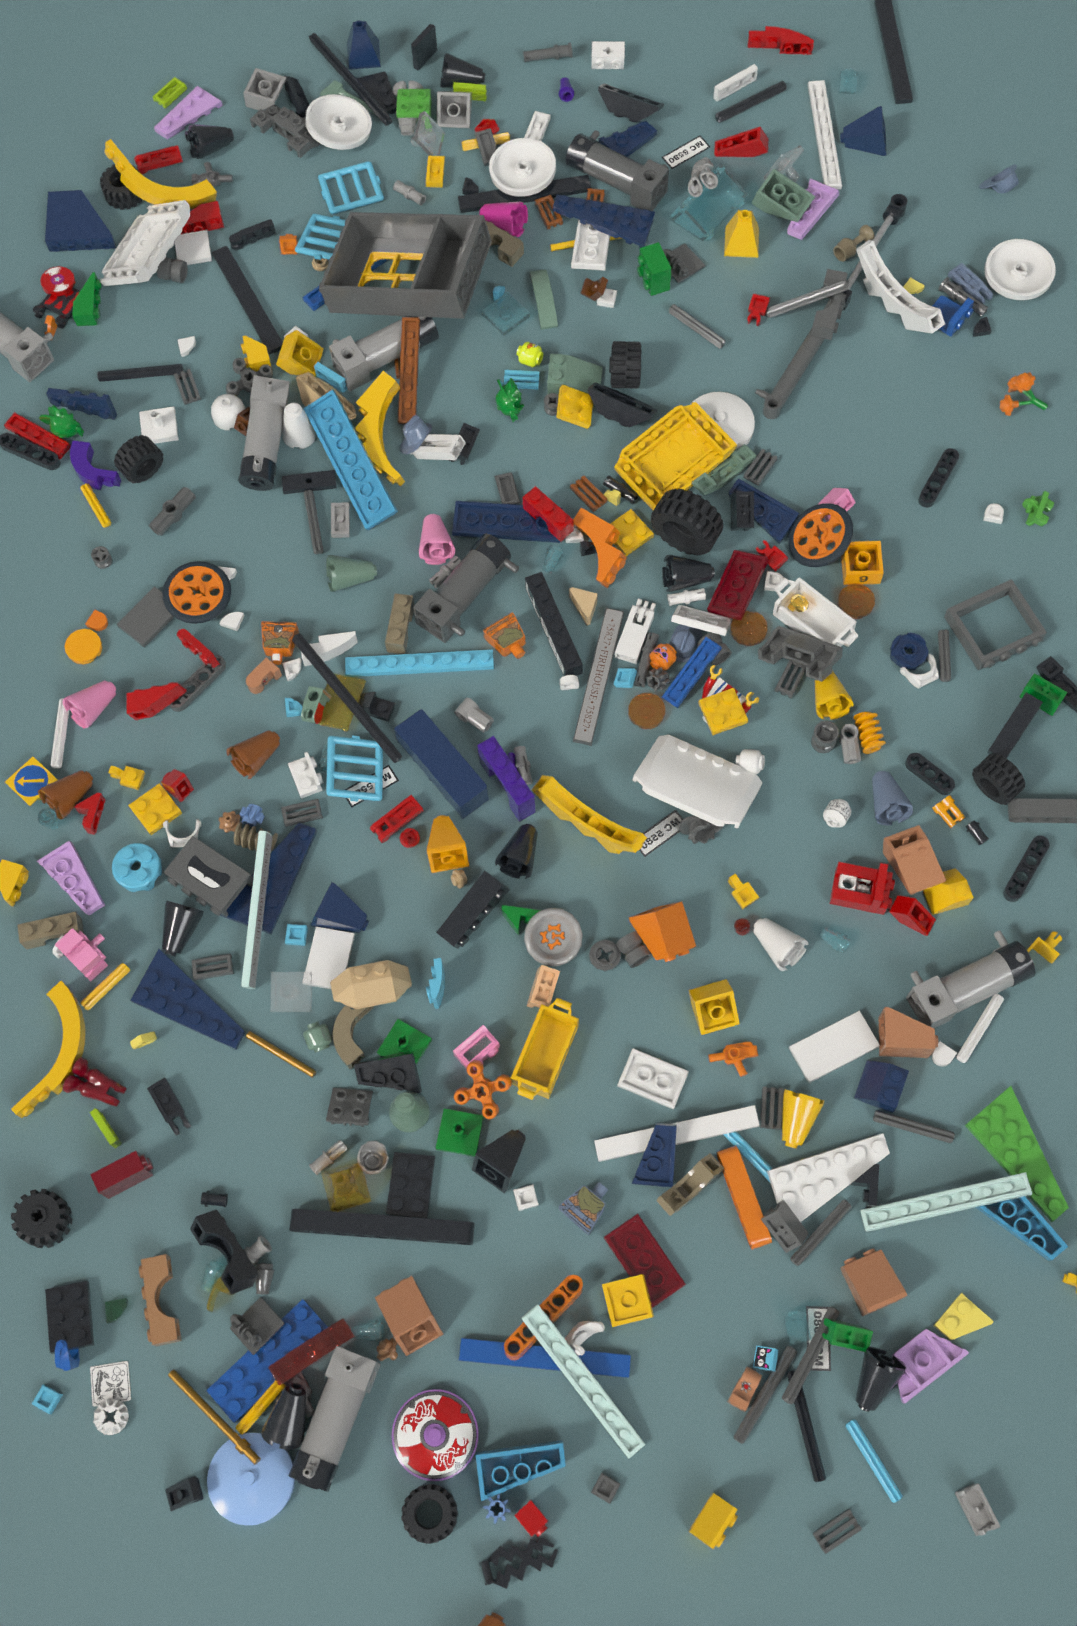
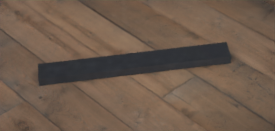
M875 0L874 5L895 103H912L913 97L892 1Z
M589 175L552 180L545 189L529 196H513L498 189L458 196L460 212L467 213L479 211L484 204L526 203L548 195L556 198L557 195L568 196L586 193L588 188L591 189Z
M228 246L213 251L212 255L261 342L266 345L268 354L271 355L281 350L283 342Z

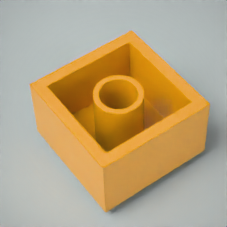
M881 541L851 542L848 549L841 556L843 584H880L884 574Z

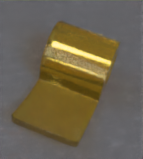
M221 1277L214 1285L207 1303V1310L212 1313L219 1291L231 1295Z

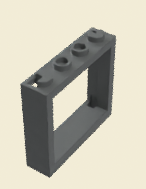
M1012 579L948 608L944 616L978 671L987 667L991 668L1000 660L1002 662L1006 661L1015 653L1021 654L1032 645L1034 647L1037 646L1038 643L1043 641L1047 633ZM1009 595L1033 633L984 656L960 617Z

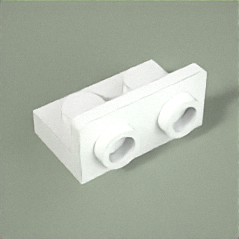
M308 752L304 753V758L288 763L301 799L323 791L320 785L324 783L320 772L316 774L314 769L317 767L314 756H309Z

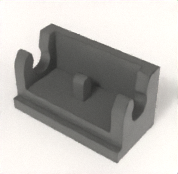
M784 1200L780 1201L774 1209L772 1207L769 1208L761 1218L762 1222L786 1253L802 1245L809 1234Z

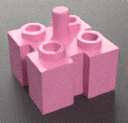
M72 928L55 944L90 982L108 966L104 961L107 957L97 948L105 939L100 933L90 941L81 930L77 933Z

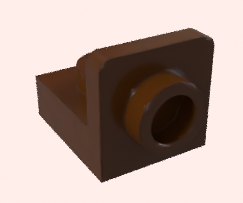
M601 277L597 281H592L586 278L580 293L596 301L604 295L608 279Z
M247 407L237 415L234 429L245 436L247 434L250 407Z

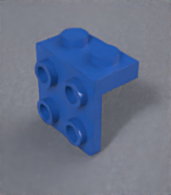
M940 296L932 306L941 310L945 325L939 328V330L952 337L956 330L962 327L965 319L969 318L973 313L974 309L972 306L974 300L968 297L963 305L960 306L947 297Z

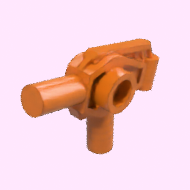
M751 1042L726 1045L723 1052L708 1054L709 1062L724 1060L727 1065L734 1064L740 1077L748 1074L742 1060L759 1056L757 1046Z

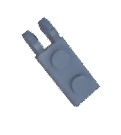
M960 263L948 273V277L957 285H961L967 294L982 304H985L984 297L988 300L993 297V293L985 286V283L963 263Z

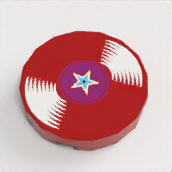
M60 266L46 270L40 279L45 293H50L57 297L70 293L76 283L72 271Z

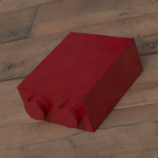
M134 1151L90 1175L98 1193L110 1199L154 1176L151 1171L154 1167L149 1157L146 1158L144 1154L141 1155L139 1152Z

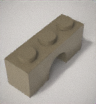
M486 221L492 240L490 246L498 245V259L513 267L524 254V243L519 238L508 234L507 231L501 230L493 223Z
M396 593L394 595L385 640L388 653L406 654L409 622H412L413 607L415 606L412 595Z
M76 912L17 925L19 941L25 949L45 946L46 940L60 938L72 928L77 933L80 930L84 933L82 918Z

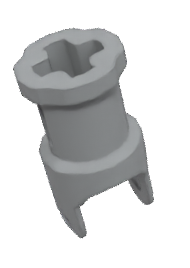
M259 1236L257 1242L251 1247H246L244 1250L251 1263L255 1265L266 1252L270 1253L272 1251V1247L268 1240L263 1236Z

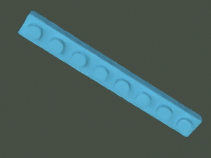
M493 649L345 657L346 677L494 669Z

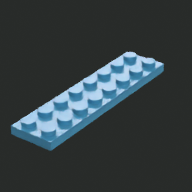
M331 390L303 408L365 529L370 530L396 514L398 511L336 392Z

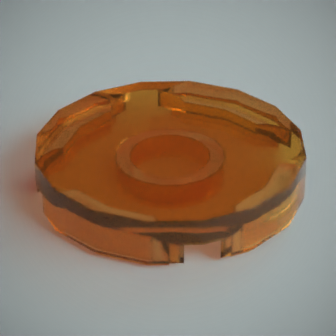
M862 584L847 585L840 592L838 606L851 618L861 619L872 612L875 606V597L868 587Z
M746 611L742 621L733 619L730 626L733 639L744 646H754L761 643L767 634L765 618L755 611Z
M652 693L636 695L629 704L628 716L631 722L639 726V728L653 729L658 727L664 720V702Z

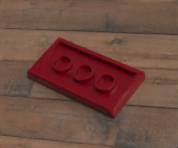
M734 550L708 605L707 611L742 621L768 564V557Z
M638 1214L603 1237L629 1277L644 1274L652 1308L686 1285Z

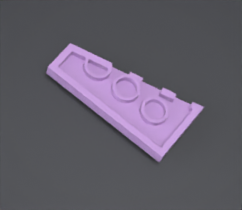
M197 86L154 127L155 132L168 140L184 130L186 125L197 122V119L202 115L207 116L215 107L220 108L223 106L222 101Z
M810 179L806 190L816 197L798 222H790L787 229L788 235L802 240L839 196V190Z
M71 841L66 842L37 861L87 915H91L105 906Z

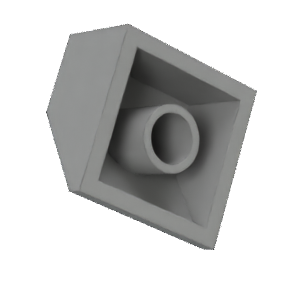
M255 68L244 91L246 107L264 110L274 105L283 88L286 77Z
M438 91L437 127L470 128L472 92Z

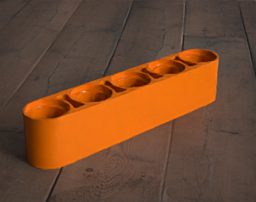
M735 1145L716 1152L719 1163L724 1167L722 1172L750 1248L753 1250L772 1243L769 1230L761 1220L763 1214L738 1147Z
M569 1275L539 1305L544 1313L550 1316L549 1319L552 1323L581 1295L583 1290L582 1279L577 1275ZM575 1282L579 1285V1288L576 1291H571L567 1287L568 1284ZM558 1297L562 1298L564 1304L556 1306L553 1304V1300ZM524 1322L505 1341V1355L510 1360L520 1359L537 1341L534 1335L529 1338L523 1335L524 1330L528 1328ZM511 1344H517L520 1350L517 1353H511L508 1351V1347Z

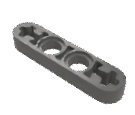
M214 655L220 666L213 668L209 664H203L181 685L185 689L189 686H194L196 689L193 693H185L183 697L180 696L176 699L181 702L180 705L172 702L170 707L173 711H183L225 670L226 664L222 656ZM207 673L209 675L208 679L204 681L199 680L201 674Z

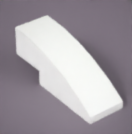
M353 631L318 636L319 643L310 645L325 662L346 652L357 644L358 641L356 633ZM301 652L304 666L312 665Z

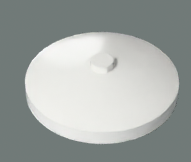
M325 95L315 99L306 111L305 123L308 132L316 141L329 148L338 150L354 149L364 144L370 136L371 117L365 107L352 98L342 95Z
M531 138L513 139L502 144L493 153L489 163L490 176L494 185L506 194L513 196L533 195L545 189L552 182L556 173L555 156L552 150L539 140Z
M1012 239L998 244L989 253L985 264V276L990 286L1000 295L1014 300H1030L1044 294L1051 286L1056 271L1055 263L1050 253L1041 245L1024 239Z
M712 392L704 394L693 401L737 444L735 450L749 443L754 432L755 420L751 408L744 400L730 393Z

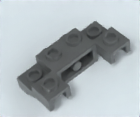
M274 104L265 111L260 109L250 119L251 126L253 128L259 126L263 134L273 126L275 132L289 140L287 142L288 150L290 152L293 149L296 150L299 158H302L310 149L321 144L308 132L305 118H301L294 111L286 107L279 108Z
M778 626L773 630L767 642L758 649V659L775 664L783 657L806 665V676L822 682L832 673V666L842 658L843 647Z

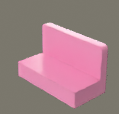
M833 488L818 504H835L848 511L856 502L847 488ZM831 515L824 517L826 522L830 520Z

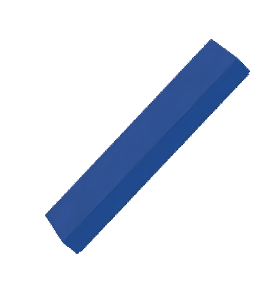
M705 637L665 691L662 698L678 709L722 647L708 637Z

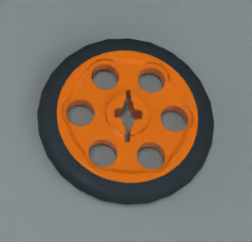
M827 503L814 505L805 510L794 521L788 537L789 549L793 558L801 565L807 567L827 566L839 559L848 549L852 540L853 523L850 515L842 507ZM826 515H831L828 522H823V518ZM809 521H814L813 526L807 529L806 524ZM836 526H842L838 533L833 532ZM807 537V543L800 545L801 539ZM831 542H835V547L827 550L828 545ZM814 548H818V553L811 556V551Z
M202 561L189 562L181 565L168 576L162 592L163 602L168 612L176 619L193 624L205 623L219 616L227 607L231 597V583L225 572L218 566ZM187 575L194 576L190 582L184 581V578ZM204 575L212 576L208 582L203 581L202 578ZM177 589L184 590L180 596H175L174 592ZM213 589L220 590V593L216 596L210 594ZM198 590H200V593H201V594L196 593V594L194 595V592H193V591H198ZM185 603L192 604L189 610H183L182 606ZM203 603L210 604L207 610L200 609Z

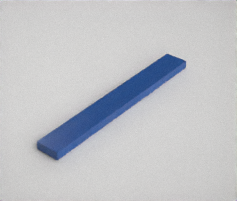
M461 1338L459 1361L561 1371L543 1346L532 1345L520 1359L510 1360L505 1355L504 1342ZM511 1344L508 1347V1351L511 1353H517L520 1350L517 1344ZM585 1351L583 1355H577L591 1374L629 1378L631 1355Z

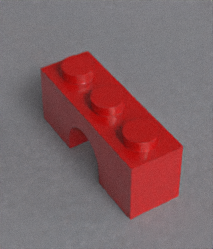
M536 486L522 497L523 509L535 519L540 516L546 522L548 531L560 542L574 531V520Z

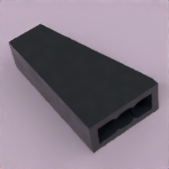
M1026 692L987 753H996L1007 758L1039 711L1043 702Z

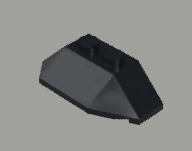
M605 83L598 87V91L608 111L614 113L616 117L629 118V121L634 123L640 122L664 107L663 103Z
M597 382L588 387V393L598 413L606 419L619 422L621 426L632 427L651 419L658 411L640 400L610 387L602 386Z

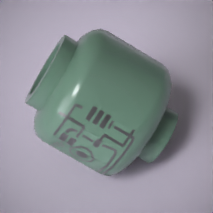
M318 1021L307 1025L308 1030L304 1031L303 1037L308 1049L314 1050L316 1053L329 1048L332 1036L326 1024L320 1025Z

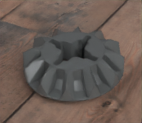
M601 940L591 947L589 958L591 964L596 969L603 971L613 970L620 962L621 952L614 942ZM601 949L606 954L611 953L608 956L609 962L606 961L604 958L600 959V957L602 956Z

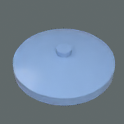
M245 1433L239 1436L242 1439L245 1438L251 1444L250 1447L261 1460L254 1465L244 1454L241 1455L235 1449L236 1445L231 1440H228L219 1448L211 1461L207 1475V1488L213 1506L224 1518L239 1525H257L267 1522L278 1515L291 1498L295 1479L288 1475L293 1461L287 1449L279 1448L280 1444L273 1442V1445L268 1444L262 1438L261 1433Z

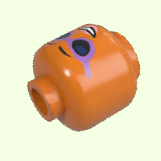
M668 643L657 645L649 654L651 667L656 670L662 667V670H668L676 662V650Z

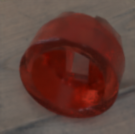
M744 918L736 920L734 924L735 932L740 936L747 935L750 931L749 921Z

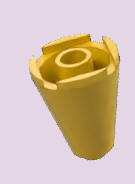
M833 670L824 681L815 680V709L818 717L824 720V717H830V720H835L850 712L849 708L854 705L853 700Z
M784 1090L782 1140L786 1141L785 1146L797 1149L798 1145H803L824 1105V1100Z

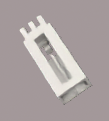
M428 434L421 446L410 454H414L417 459L457 460L466 442L460 435Z
M639 598L636 606L633 605L615 651V658L634 664L638 662L654 619L656 604L652 603L649 609V601L646 600L644 605L641 606L642 599ZM645 618L643 626L636 624V620L642 623V619Z

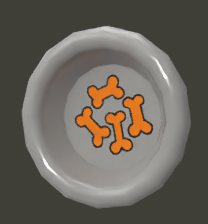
M547 908L530 918L525 928L524 941L527 951L535 961L545 966L557 967L568 963L578 954L582 946L583 933L579 922L571 913L561 908Z

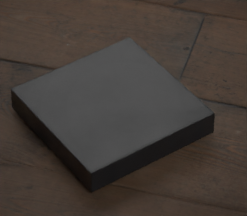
M431 23L411 43L413 66L417 71L438 50L435 26Z

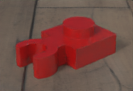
M753 294L748 308V312L751 313L747 318L748 324L751 323L752 319H756V326L760 325V315L765 316L770 297Z
M763 540L762 542L766 546L765 549L760 550L756 547L759 555L768 557L767 565L776 572L788 560V557L776 546L771 549L769 543Z

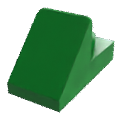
M502 905V915L517 935H519L521 921L528 924L530 918L541 911Z

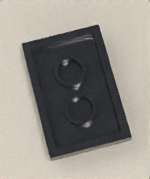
M394 1152L386 1215L428 1218L435 1156Z
M83 1281L45 1289L50 1353L55 1354L56 1343L59 1340L67 1342L69 1351L93 1346L94 1337L89 1282Z

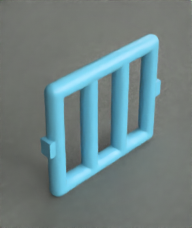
M370 161L318 176L323 200H326L331 214H337L384 200L379 185L381 184L379 176H376ZM367 169L376 193L375 196L366 197L357 171ZM350 173L360 200L354 202L350 201L342 179L343 175ZM332 178L336 179L344 202L343 205L336 207L326 180Z
M312 214L295 247V252L314 256V259L318 260L322 258L330 260L333 253L305 248L304 245L305 243L335 249V245L338 242L310 237L309 235L311 232L340 238L342 231L315 226V223L319 221L344 227L345 220L340 219L338 216L329 217Z
M353 735L351 738L328 737L327 795L350 798V801L356 802L359 799L382 800L383 749L376 741L360 739V736ZM335 744L375 748V758L335 754ZM335 761L374 765L375 775L335 771ZM334 779L375 783V793L334 789Z

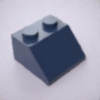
M867 1060L854 1099L893 1113L897 1108L909 1071L890 1063Z

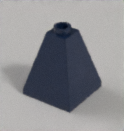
M358 20L353 22L347 41L349 70L381 67L379 39L366 21Z
M882 106L875 108L843 127L840 139L846 148L886 156V128Z
M331 882L312 920L311 926L359 933L360 930L365 931L369 920L366 919L367 915L335 883Z

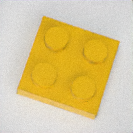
M562 385L559 388L556 418L588 429L591 426L593 401L590 395Z
M632 509L610 523L620 532L619 538L614 545L625 556H628L654 537V533Z
M734 688L698 701L712 735L748 723V718Z
M160 783L128 805L150 835L160 830L165 820H168L169 823L182 814Z
M644 1274L602 1284L612 1327L654 1317Z

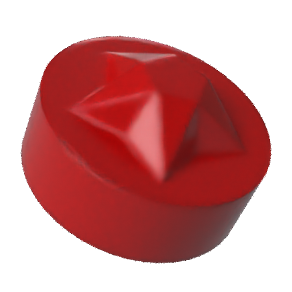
M406 828L401 832L399 839L404 847L413 848L419 843L420 835L417 830Z

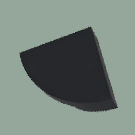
M465 177L462 193L463 195L479 193V187L472 179Z
M987 317L981 318L976 323L973 329V337L990 335L991 328Z
M580 542L581 556L597 553L593 542Z

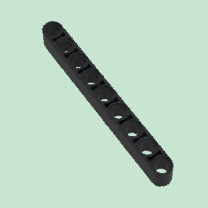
M292 1209L289 1231L473 1245L475 1223Z

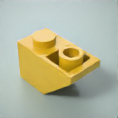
M246 335L242 336L244 343L241 344L243 354H247V357L244 358L246 367L257 372L262 365L271 366L266 345Z
M2 859L0 862V891L4 900L14 907L15 903L20 899L23 884L28 880L29 871L23 865Z

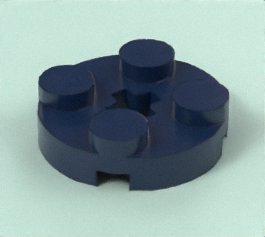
M915 633L898 635L890 647V659L901 668L905 667L911 671L916 670L917 667H920L926 661L929 651L926 641ZM912 648L913 654H907L904 649Z

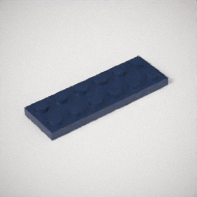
M456 501L452 536L480 538L483 534L487 533L497 539L560 543L548 531L546 522L540 516L537 519L532 517L523 509V505Z

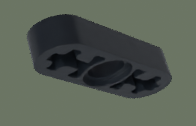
M911 753L907 757L905 762L906 768L938 793L949 795L955 787L954 780L921 754ZM915 759L918 760V763H917V764H915V765H912V764H911V762L914 761ZM925 771H934L935 777L928 778L925 775ZM938 776L941 777L940 780H938V782L935 783V781L937 780ZM948 783V787L944 789L942 785Z

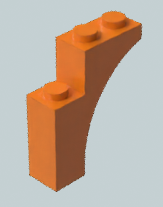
M580 508L573 519L574 526L588 535L594 543L598 554L596 580L602 586L608 588L615 581L617 573L624 567L627 559L623 552L612 546L617 542L620 532L615 526Z

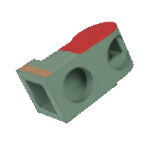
M309 686L301 712L302 721L315 724L321 721L325 704L331 698V695L325 689Z

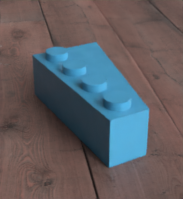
M1025 1196L975 1207L1048 1261L1053 1260L1068 1247Z
M563 1440L477 1452L476 1462L481 1501L565 1467L566 1460Z

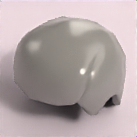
M376 1140L367 1141L360 1147L357 1161L363 1172L373 1175L379 1174L386 1168L389 1156L384 1144Z

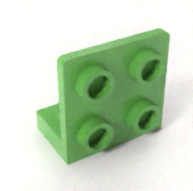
M398 89L397 118H420L424 129H431L432 101L430 89Z

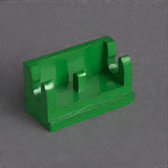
M1034 673L1019 697L1023 698L1027 692L1043 702L1040 707L1042 711L1053 716L1067 692Z
M828 1318L824 1319L823 1324L829 1327L828 1334L822 1333V1336L830 1341L829 1344L863 1352L870 1347L872 1330L851 1323Z

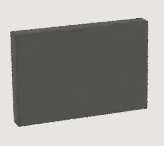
M154 586L117 623V626L145 648L174 616L166 609L162 592Z

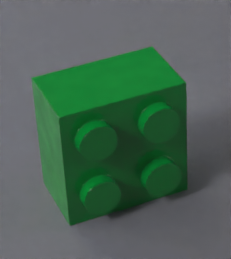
M657 242L641 247L637 257L639 263L637 272L639 277L643 278L645 290L649 291L650 296L669 291L671 267L660 243Z

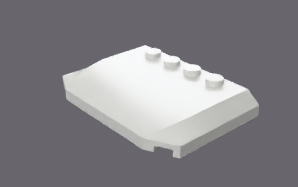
M185 200L149 205L147 207L149 211L135 219L103 268L102 274L104 279H100L103 286L149 281L151 276L158 270L160 262L165 259L167 251L174 245L176 237L182 233V228L190 217V205Z
M671 735L659 736L633 777L634 782L638 781L643 786L642 790L646 794L714 825L735 824L734 828H739L762 785V781L756 773L744 770L739 765Z

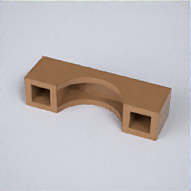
M164 1254L141 1259L139 1274L144 1280L142 1296L144 1300L146 1299L147 1303L144 1314L150 1326V1329L147 1330L148 1341L152 1342L154 1346L180 1342L182 1340L179 1320L167 1316L162 1311L159 1303L162 1287L173 1278L171 1258Z

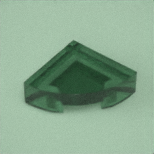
M128 1299L105 1302L107 1324L113 1323L120 1318L127 1308Z

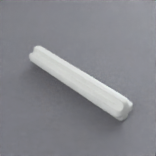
M64 698L59 700L50 764L55 769L62 767L69 710L66 711L62 702Z
M999 994L993 995L957 1054V1060L962 1063L967 1062L1003 1003L1004 998Z

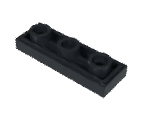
M284 76L286 77L284 83L285 90L288 92L290 101L296 109V114L301 118L306 117V111L310 104L298 79Z
M335 470L282 476L283 494L301 493L308 490L336 489Z

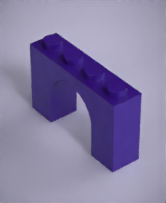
M492 736L478 744L480 764L489 777L494 774L497 776L508 796L509 807L518 821L521 822L536 813L534 794L496 738Z

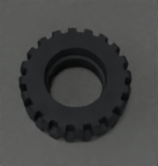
M684 489L669 490L664 493L651 513L653 529H655L656 534L660 535L664 542L666 541L669 546L675 547L680 552L683 551L694 556L706 554L712 549L723 531V519L720 513L717 512V509L708 500H704L701 498L702 496L696 495L692 491H685Z

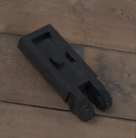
M269 219L230 235L231 248L234 250L243 249L246 244H252L257 240L276 234L273 221Z
M165 1077L147 1088L164 1120L170 1125L176 1136L180 1134V1130L173 1121L175 1118L180 1116L183 1125L187 1129L191 1127L184 1114V1109Z

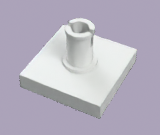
M174 407L139 412L142 435L148 436L155 444L179 440Z

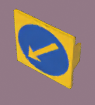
M31 757L5 783L31 806L37 800H41L38 790L58 779L38 760Z

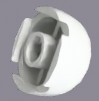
M223 394L214 400L211 406V416L217 427L223 430H230V428H234L237 415L246 408L242 400L237 396Z

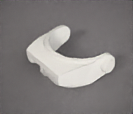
M932 654L927 656L931 666L929 672L913 674L905 667H902L900 673L918 689L939 678L936 661Z
M196 819L195 831L186 838L172 836L169 832L168 820L163 822V828L166 829L171 848L184 847L192 836L198 839L201 827L199 819Z
M595 1321L579 1322L564 1339L577 1355H583L585 1350L580 1345L593 1334L603 1332L605 1325L602 1322Z

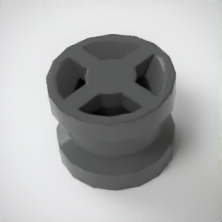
M550 393L545 396L544 410L546 414L551 416L557 414L558 394Z
M98 546L92 550L91 557L98 568L106 569L112 564V557L106 547Z

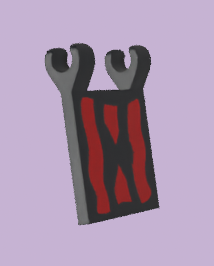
M72 287L73 290L70 293L58 297L49 293L39 305L33 308V312L36 313L35 317L42 318L47 309L60 315L55 321L58 323V328L64 329L69 318L73 315V301L80 290Z

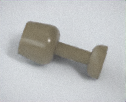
M863 225L859 230V235L853 240L843 238L833 249L835 257L839 261L844 262L855 256L857 252L856 246L859 243L874 239V232L871 227Z

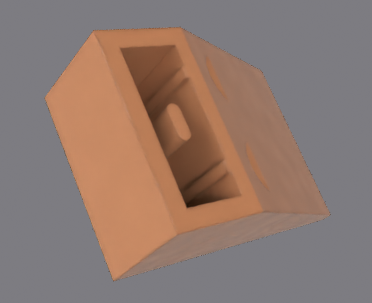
M919 825L884 838L883 854L910 895L946 882L931 844Z

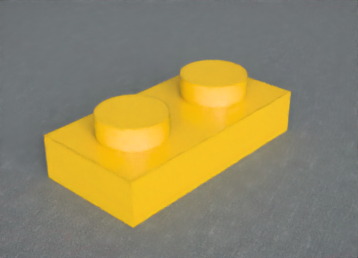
M428 156L426 187H443L445 156Z

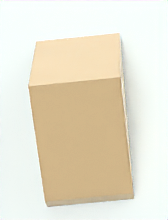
M572 587L569 589V598L588 626L593 618L598 594Z

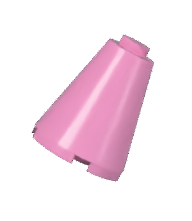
M429 514L423 520L419 557L421 560L424 559L427 564L440 565L446 563V559L450 558L451 560L454 557L455 547L441 517L437 514Z
M104 680L64 698L62 701L66 711L70 709L73 714L70 717L76 724L84 729L89 728L116 696V687L112 682Z

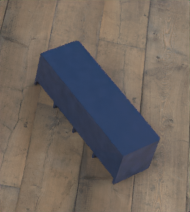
M422 709L394 728L397 742L402 745L413 758V761L418 764L429 780L433 782L445 799L459 813L461 819L467 817L489 800L487 785Z

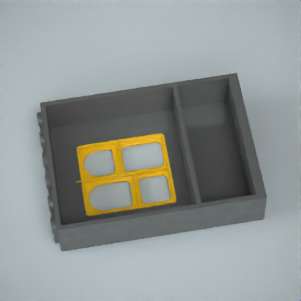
M350 212L345 220L338 243L335 245L333 255L330 257L322 282L319 284V291L322 293L329 312L464 319L492 242L484 215ZM380 259H393L388 273H374L371 271V266ZM421 260L416 274H397L396 271L400 261ZM371 280H393L391 288L364 287ZM401 281H413L410 289L398 287Z

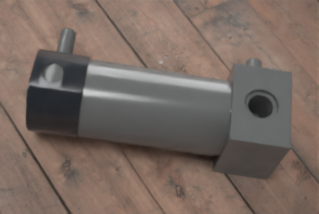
M597 130L590 137L582 133L574 137L566 154V164L630 195V205L638 209L653 211L668 192L669 169L666 164L660 165L648 159L642 165L596 141L600 135Z
M483 534L435 592L428 589L415 604L413 609L416 624L444 643L448 641L454 632L459 636H463L465 630L460 627V616L492 578L499 574L504 566L514 573L518 572L519 567L509 561L511 554L508 548L491 534Z

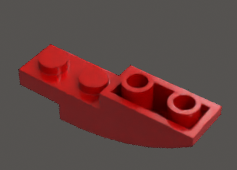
M765 26V31H749L748 48L780 49V54L812 55L814 40L799 32L773 26Z

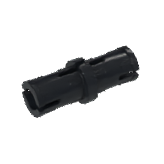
M610 475L606 477L607 480L605 479L603 482L604 486L612 491L617 490L621 492V497L631 504L635 502L634 500H637L638 494L627 488L626 484L619 483Z

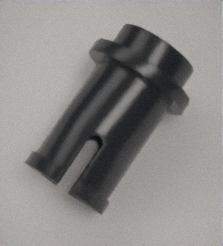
M974 820L965 826L966 832H970L980 846L989 838L980 828V823Z
M210 1190L202 1192L201 1204L205 1207H208V1205L226 1207L228 1194L210 1193Z

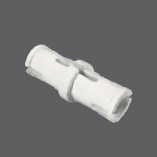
M704 588L692 591L683 590L681 593L668 594L669 606L682 603L687 605L693 601L706 600Z

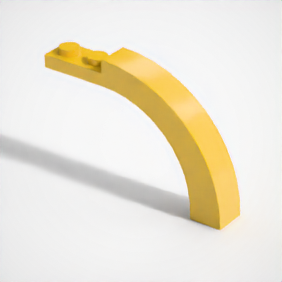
M111 139L105 142V154L108 159H112L117 170L121 173L120 181L141 199L154 205L185 200L190 205V209L216 200L217 191L207 179L187 187L160 185L141 175Z
M62 980L47 993V996L58 1009L62 1021L63 1040L61 1050L49 1073L11 1108L20 1118L29 1116L39 1102H43L49 1097L51 1091L59 1095L69 1075L74 1076L73 1067L77 1059L83 1055L85 1045L83 1013L73 992Z

